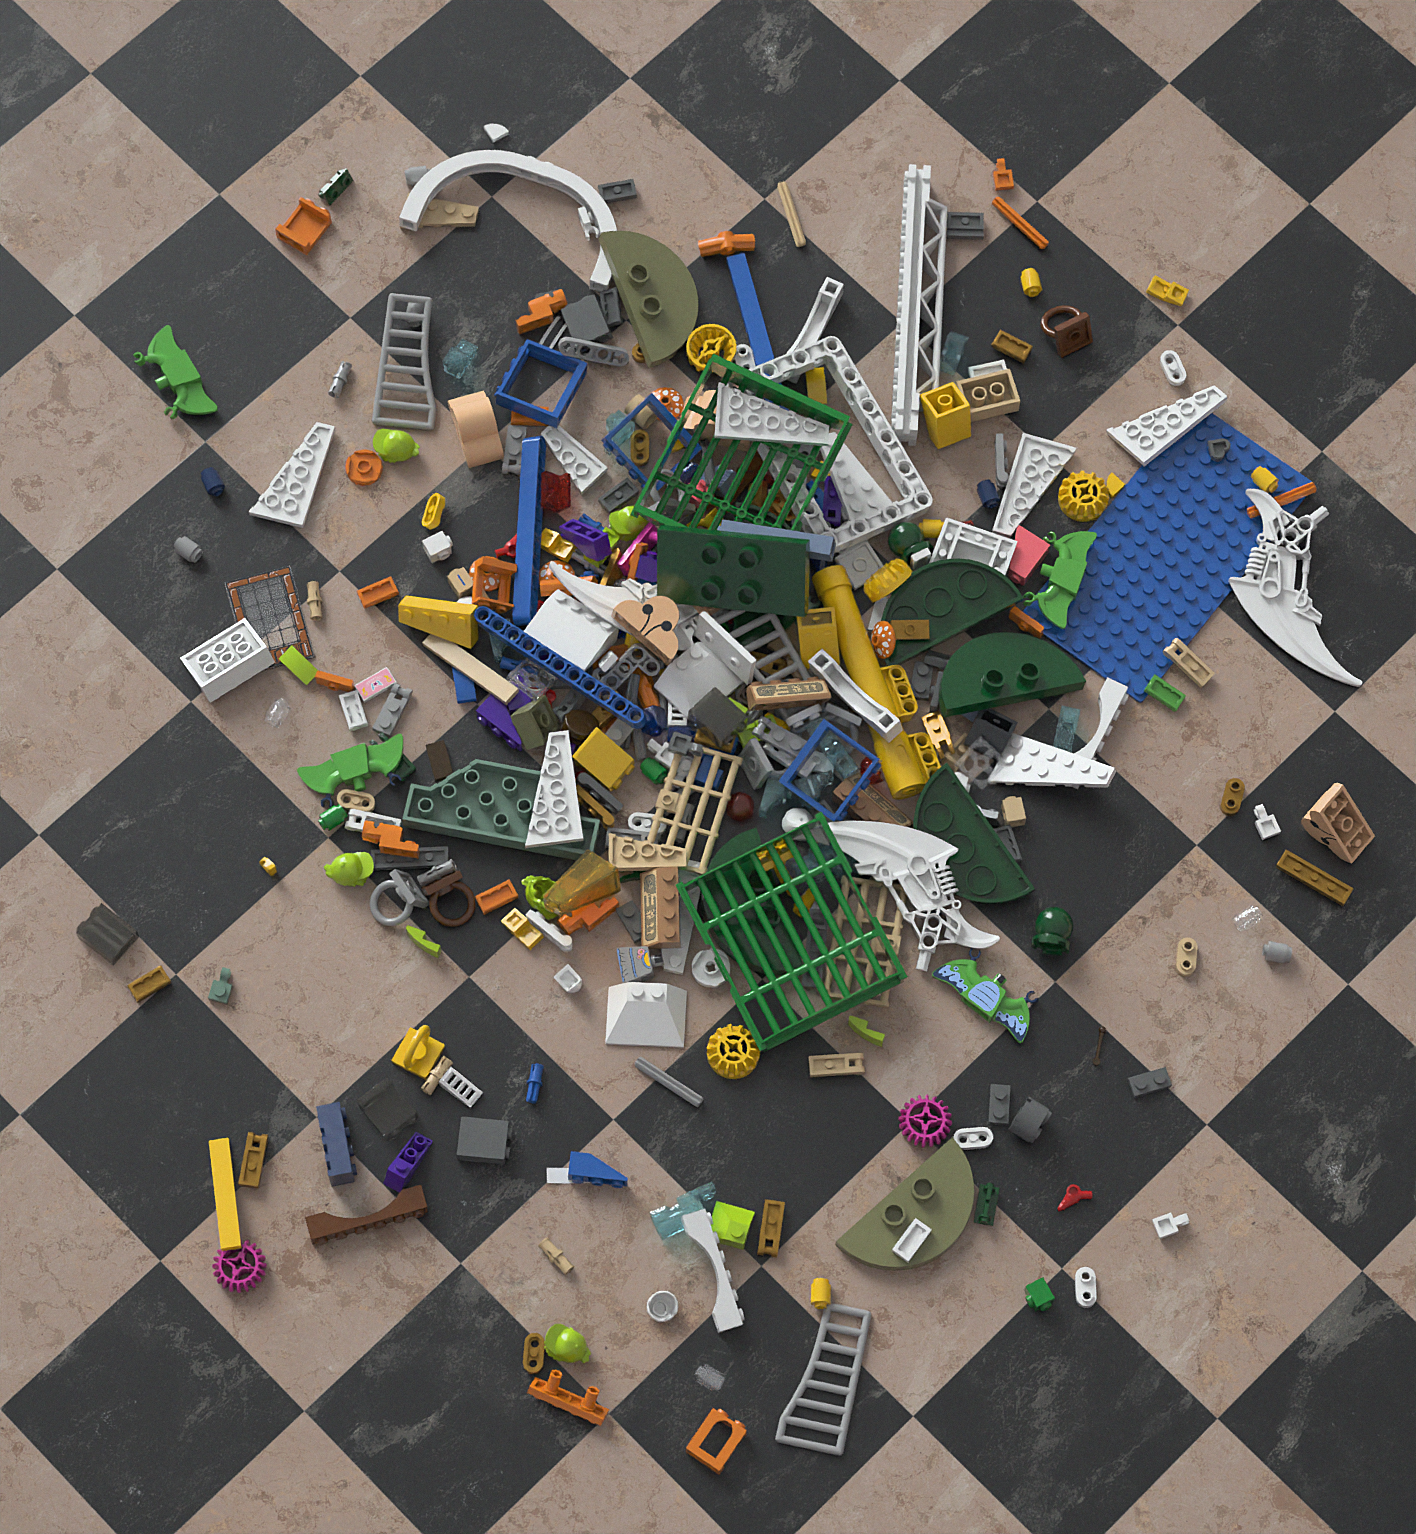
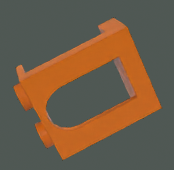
M484 556L475 561L472 604L478 605V607L485 606L489 609H494L497 613H506L512 609L514 604L509 603L511 575L517 572V565ZM484 571L500 575L498 600L482 597Z
M713 1408L687 1445L686 1453L720 1475L725 1463L742 1438L747 1435V1430H745V1425L741 1422L730 1420L728 1418L729 1415L723 1410L718 1409L717 1411ZM722 1421L731 1427L733 1432L718 1456L714 1458L699 1447L712 1427L717 1422Z

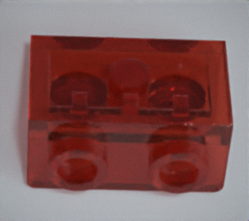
M549 471L541 473L542 508L560 513L571 507L570 473H565L561 476Z

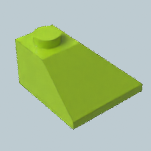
M716 1201L712 1214L713 1224H711L713 1232L716 1231L719 1243L744 1250L755 1212Z

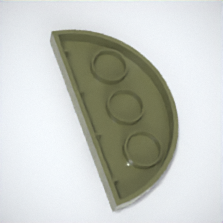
M630 231L601 232L599 237L600 245L648 369L658 366L680 351L695 326L698 315V295L694 280L682 260L661 242L649 236Z
M952 1137L844 1233L836 1241L835 1245L843 1253L861 1264L889 1271H902L921 1267L945 1254L957 1242L966 1228L974 1200L972 1171L963 1150ZM916 1218L932 1229V1231L909 1263L893 1253L892 1249Z

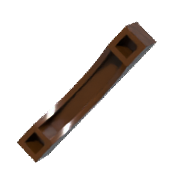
M418 1185L401 1190L388 1206L368 1216L343 1218L322 1212L307 1216L305 1220L312 1244L324 1245L328 1243V1240L334 1238L341 1240L352 1233L362 1234L367 1232V1229L373 1227L375 1229L383 1228L387 1223L394 1222L397 1224L404 1222L405 1218L412 1216L413 1218L422 1217L428 1212L422 1186Z

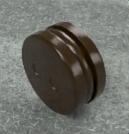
M576 709L567 713L561 726V731L568 730L570 742L582 745L596 727L599 729V723L590 712Z

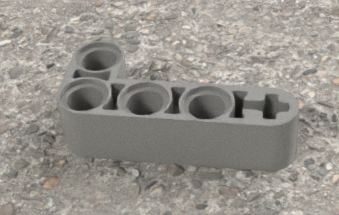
M634 643L617 660L615 666L608 670L598 681L615 691L637 667L647 675L654 676L660 671L661 663L658 657L642 643ZM641 649L643 655L636 657L633 655V650ZM626 662L630 665V669L624 671L620 668V664ZM655 662L657 668L650 670L647 667V663ZM609 676H614L617 679V682L615 684H609L607 682V678ZM604 695L601 700L605 701L610 695Z

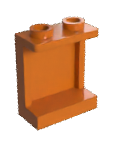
M300 197L298 207L285 224H279L276 227V236L303 254L308 255L331 225V215L328 210L317 207L310 199Z

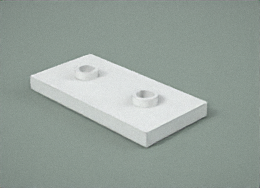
M706 611L700 613L696 637L744 683L750 684L753 680L756 659Z

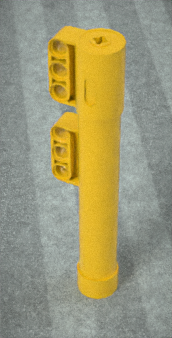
M834 565L818 571L813 575L812 582L818 599L822 601L823 607H834L838 647L850 679L875 702L887 708L901 723L910 721L918 710V704L906 672L900 665L880 667L854 598L852 584L846 568L842 565ZM867 723L874 742L873 748L876 756L882 760L880 763L882 765L881 769L892 798L894 800H902L921 793L930 776L941 767L929 735L923 732L908 735L903 729L888 743Z

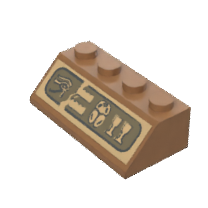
M809 677L807 681H800L799 678L789 679V682L781 683V680H772L770 684H763L762 681L752 682L746 688L749 711L807 707L816 704L824 705L831 698V694L825 679H819L818 677Z
M856 773L846 778L833 791L832 800L841 806L862 775ZM871 783L865 790L859 792L857 802L853 806L850 805L846 810L847 814L855 821L882 822L909 828L913 826V821Z
M678 866L658 867L640 873L642 946H647L649 949L681 948L680 894L675 886L680 883Z

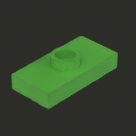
M1155 674L1144 689V692L1174 712L1177 711L1186 697L1185 694Z

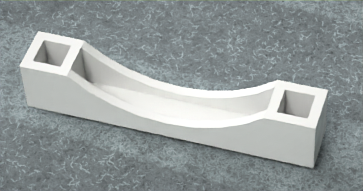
M829 277L826 278L800 335L787 353L819 341L843 295V283ZM801 374L787 380L797 383Z
M823 649L808 661L811 671L819 679H825L827 686L888 743L903 731L900 720L887 708L881 706L863 692Z
M1107 677L1098 696L1100 708L1098 730L1092 740L1074 754L1096 761L1097 758L1094 756L1096 752H1101L1105 744L1103 742L1104 737L1110 735L1113 728L1111 726L1112 721H1117L1121 710H1118L1120 705H1125L1129 697L1126 694L1127 686ZM1073 785L1072 787L1078 789L1080 785Z
M702 1209L682 1216L681 1220L686 1236L706 1253L715 1270L717 1298L712 1316L718 1333L741 1326L743 1324L742 1320H745L742 1309H738L735 1302L738 1301V1296L735 1289H731L729 1282L732 1281L729 1270L725 1271L723 1265L726 1262L723 1251L718 1249L717 1243H719V1238L716 1231H712L711 1224H713L710 1212L706 1213V1210Z

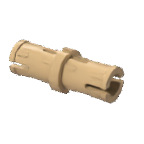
M311 581L307 583V604L310 608V619L318 621L323 618L321 611L322 598L319 594V582Z
M443 1056L435 1069L430 1071V1076L420 1089L431 1096L440 1079L453 1065V1062Z
M548 1237L540 1242L538 1247L550 1258L549 1261L555 1263L564 1275L573 1270L574 1265L568 1261L563 1255L564 1252L561 1249L558 1250Z

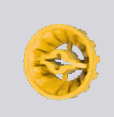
M706 324L698 327L690 334L687 340L686 352L689 363L694 365L697 371L704 370L707 365L706 363L711 359L712 355L719 356L722 349L724 351V359L730 362L735 361L736 341L732 333L725 327L716 324Z
M1081 470L1079 474L1073 472L1067 479L1065 478L1062 481L1058 493V503L1063 513L1069 518L1080 522L1092 521L1099 518L1107 508L1109 488L1104 484L1102 477H1096V473L1091 472V474H1087L1085 470ZM1082 480H1087V481H1088L1087 484H1084V483H1083V484H1080V485H1077V484H1076L1078 481H1082ZM1073 486L1077 488L1075 498L1072 495ZM1094 486H1096L1098 491L1097 497L1093 495Z
M898 558L891 560L888 564L886 563L882 568L878 569L877 572L870 575L871 577L864 583V592L871 602H876L904 583L913 571L904 560Z
M729 1024L725 1028H718L716 1033L709 1038L707 1059L711 1068L718 1075L728 1079H738L750 1074L757 1066L760 1050L750 1031L744 1029L742 1025L732 1026V1024ZM735 1035L741 1038L738 1041L734 1039L729 1040L727 1037ZM743 1041L747 1044L746 1054L742 1051L741 1043ZM720 1044L721 1047L725 1050L724 1056H722L720 1052ZM735 1048L737 1049V1053L734 1052V1051H733L732 1053H730V1049H732V1050H734Z

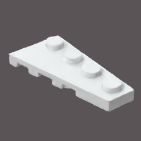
M559 425L557 429L548 426L541 432L547 446L581 495L608 471L607 466Z

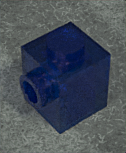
M652 705L643 709L646 724L643 728H640L642 733L648 734L651 737H657L662 732L668 730L664 708Z

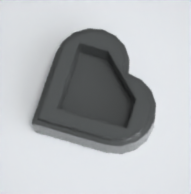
M1216 439L1207 442L1211 459L1216 462L1222 461L1225 454L1229 452L1230 442L1227 439Z

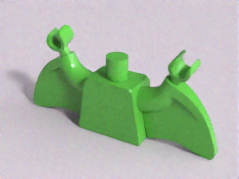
M169 325L163 327L154 336L148 348V356H143L140 352L133 354L135 358H140L134 361L138 366H143L147 361L160 365L163 376L155 380L158 389L162 390L170 386L172 392L177 394L173 408L167 407L164 410L166 416L170 411H173L170 418H177V410L195 415L213 413L218 410L217 405L203 391L201 376L185 349L181 350L176 345Z
M1049 532L1047 534L1051 536L1052 540H1049L1047 537L1043 538L1048 544H1054L1053 547L1059 552V557L1056 559L1054 567L1044 563L1042 565L1040 574L1050 577L1048 589L1045 592L1037 593V595L1027 592L1023 598H1029L1030 600H1026L1023 605L1030 606L1033 601H1037L1042 614L1060 629L1066 628L1067 610L1072 600L1075 601L1087 566V551L1097 538V533L1074 532L1063 536L1059 540H1056L1054 532Z

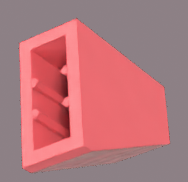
M1019 525L1015 536V541L1018 542L1011 559L1008 576L1014 583H1020L1024 586L1049 553L1050 544Z

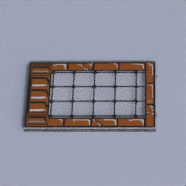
M291 566L225 582L235 624L245 618L266 645L275 663L262 671L285 666L279 658L291 645L307 660L315 658Z

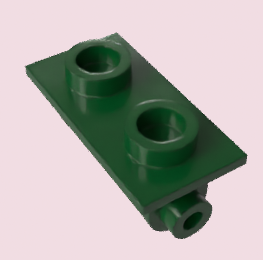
M348 169L338 170L330 179L331 184L327 183L319 190L318 196L321 199L325 198L329 205L354 181Z
M993 1183L980 1184L974 1223L994 1225L1000 1188L994 1187Z

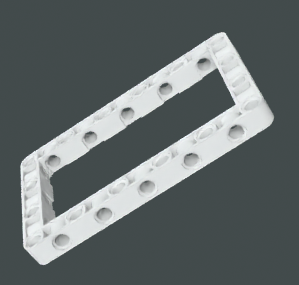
M829 336L749 370L776 383H780L825 364L904 498L900 502L895 501L883 506L872 514L863 515L846 522L844 526L834 530V528L828 527L823 518V513L813 497L806 510L811 514L805 512L801 520L802 528L805 533L834 537L836 542L834 553L890 530L900 522L910 521L924 515L931 506L933 498L841 341L834 336ZM731 382L727 384V387L734 389L732 386L739 387ZM745 390L744 392L745 394L752 396L753 392L748 390ZM760 443L757 450L764 461L769 452L768 448L771 447ZM777 451L769 467L774 480H776L787 458L786 454ZM791 465L780 487L786 500L800 474L795 465ZM805 482L791 507L796 518L809 494L805 487Z

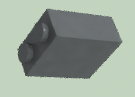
M594 294L585 296L582 300L570 303L561 309L572 338L601 344L614 338L600 303ZM583 346L580 348V352H585L590 348Z
M461 1117L457 1159L505 1165L506 1158L509 1159L510 1147H507L508 1139H512L513 1128L509 1127V1121Z

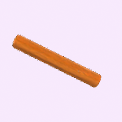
M996 197L992 201V205L1039 248H1046L1049 242L1003 199Z
M1310 482L1273 498L1281 507L1315 493L1316 486L1313 482ZM1255 505L1247 508L1249 518L1260 515Z

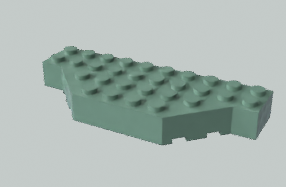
M475 759L465 768L457 770L447 776L442 782L436 783L431 787L411 784L402 819L404 827L588 863H593L600 832V820L580 816L583 841L525 848L541 771Z

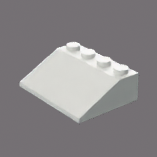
M557 589L544 602L524 632L583 671H586L616 643L619 628Z
M245 618L181 657L182 662L210 703L275 663L266 645Z

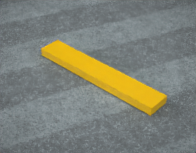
M229 1138L210 1140L209 1148L221 1251L240 1249L242 1247Z

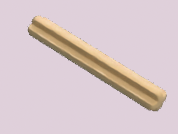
M785 181L778 183V191L797 247L805 246L806 240L788 184Z

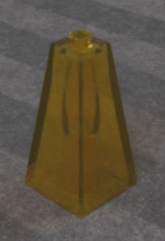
M587 849L543 895L545 908L549 912H554L561 916L619 893L621 887L618 868Z

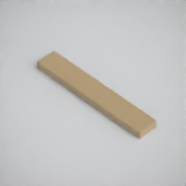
M432 634L422 642L424 647L507 705L519 692L517 687L455 643Z

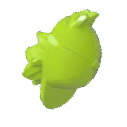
M382 428L377 430L373 437V448L385 462H403L419 454L418 449L420 446L404 431Z
M627 506L619 511L612 512L609 516V527L621 536L620 540L625 542L636 539L649 522L640 515L638 518L630 515L634 506Z
M367 852L345 853L337 856L331 865L326 864L324 870L327 877L332 878L340 885L355 887L356 885L363 886L367 878L373 873L374 862L371 855Z
M532 875L527 876L526 879L521 881L522 885L526 886L525 896L529 905L537 909L546 919H553L561 912L562 905L564 904L562 899H564L565 893L557 882L551 881L550 878L534 877Z
M558 1323L552 1325L547 1331L544 1341L546 1346L544 1348L548 1356L553 1357L558 1362L574 1363L581 1361L585 1363L589 1361L591 1352L587 1347L586 1340L580 1333L573 1330L572 1327L568 1328Z

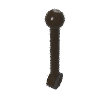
M1104 1026L1099 1028L1100 1035L1096 1056L1092 1061L1095 1066L1100 1064L1099 1056L1103 1035L1106 1032Z

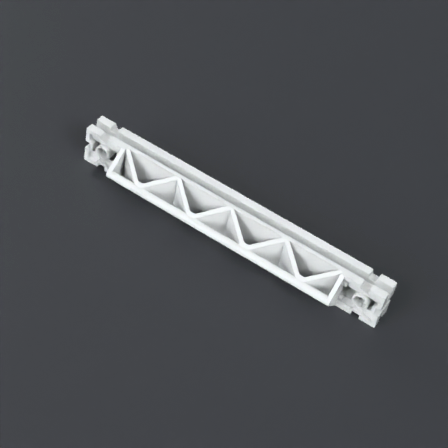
M909 164V170L905 171L903 186L891 428L900 443L901 441L909 442L908 446H916L918 412L923 411L920 394L928 392L930 388L933 390L939 387L947 206L929 198L931 166L924 165L922 170L916 169V165ZM940 214V221L938 222L935 216ZM925 222L938 235L923 246ZM938 245L936 270L929 256ZM923 269L936 282L921 293ZM936 292L934 319L927 303ZM921 317L933 330L918 342L919 320ZM934 339L933 365L931 366L924 352ZM918 364L931 378L916 390Z

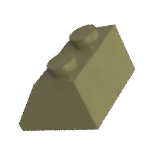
M546 695L520 707L510 716L527 750L545 745L549 733L558 732L561 729V725Z

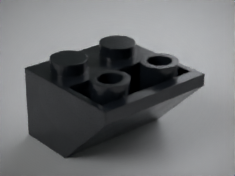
M991 708L981 710L963 745L998 762L1018 722Z

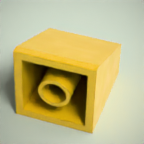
M954 382L920 394L929 437L937 449L971 437L970 404Z
M597 727L572 756L576 766L599 782L609 792H612L613 789L617 790L623 782V777L630 775L635 768L634 759Z

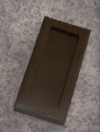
M444 740L426 744L435 782L446 779L453 771Z

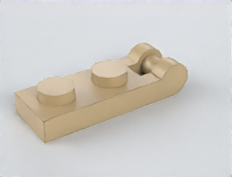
M1178 638L1171 642L1170 647H1166L1163 650V654L1168 659H1171L1200 688L1215 674ZM1176 650L1181 652L1179 656L1175 653Z
M847 1053L809 1056L810 1077L865 1074V1067L862 1065L864 1054ZM849 1061H854L855 1066L849 1067Z

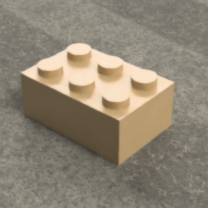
M1010 369L956 381L957 388L970 404L971 422L1019 411L1020 398Z

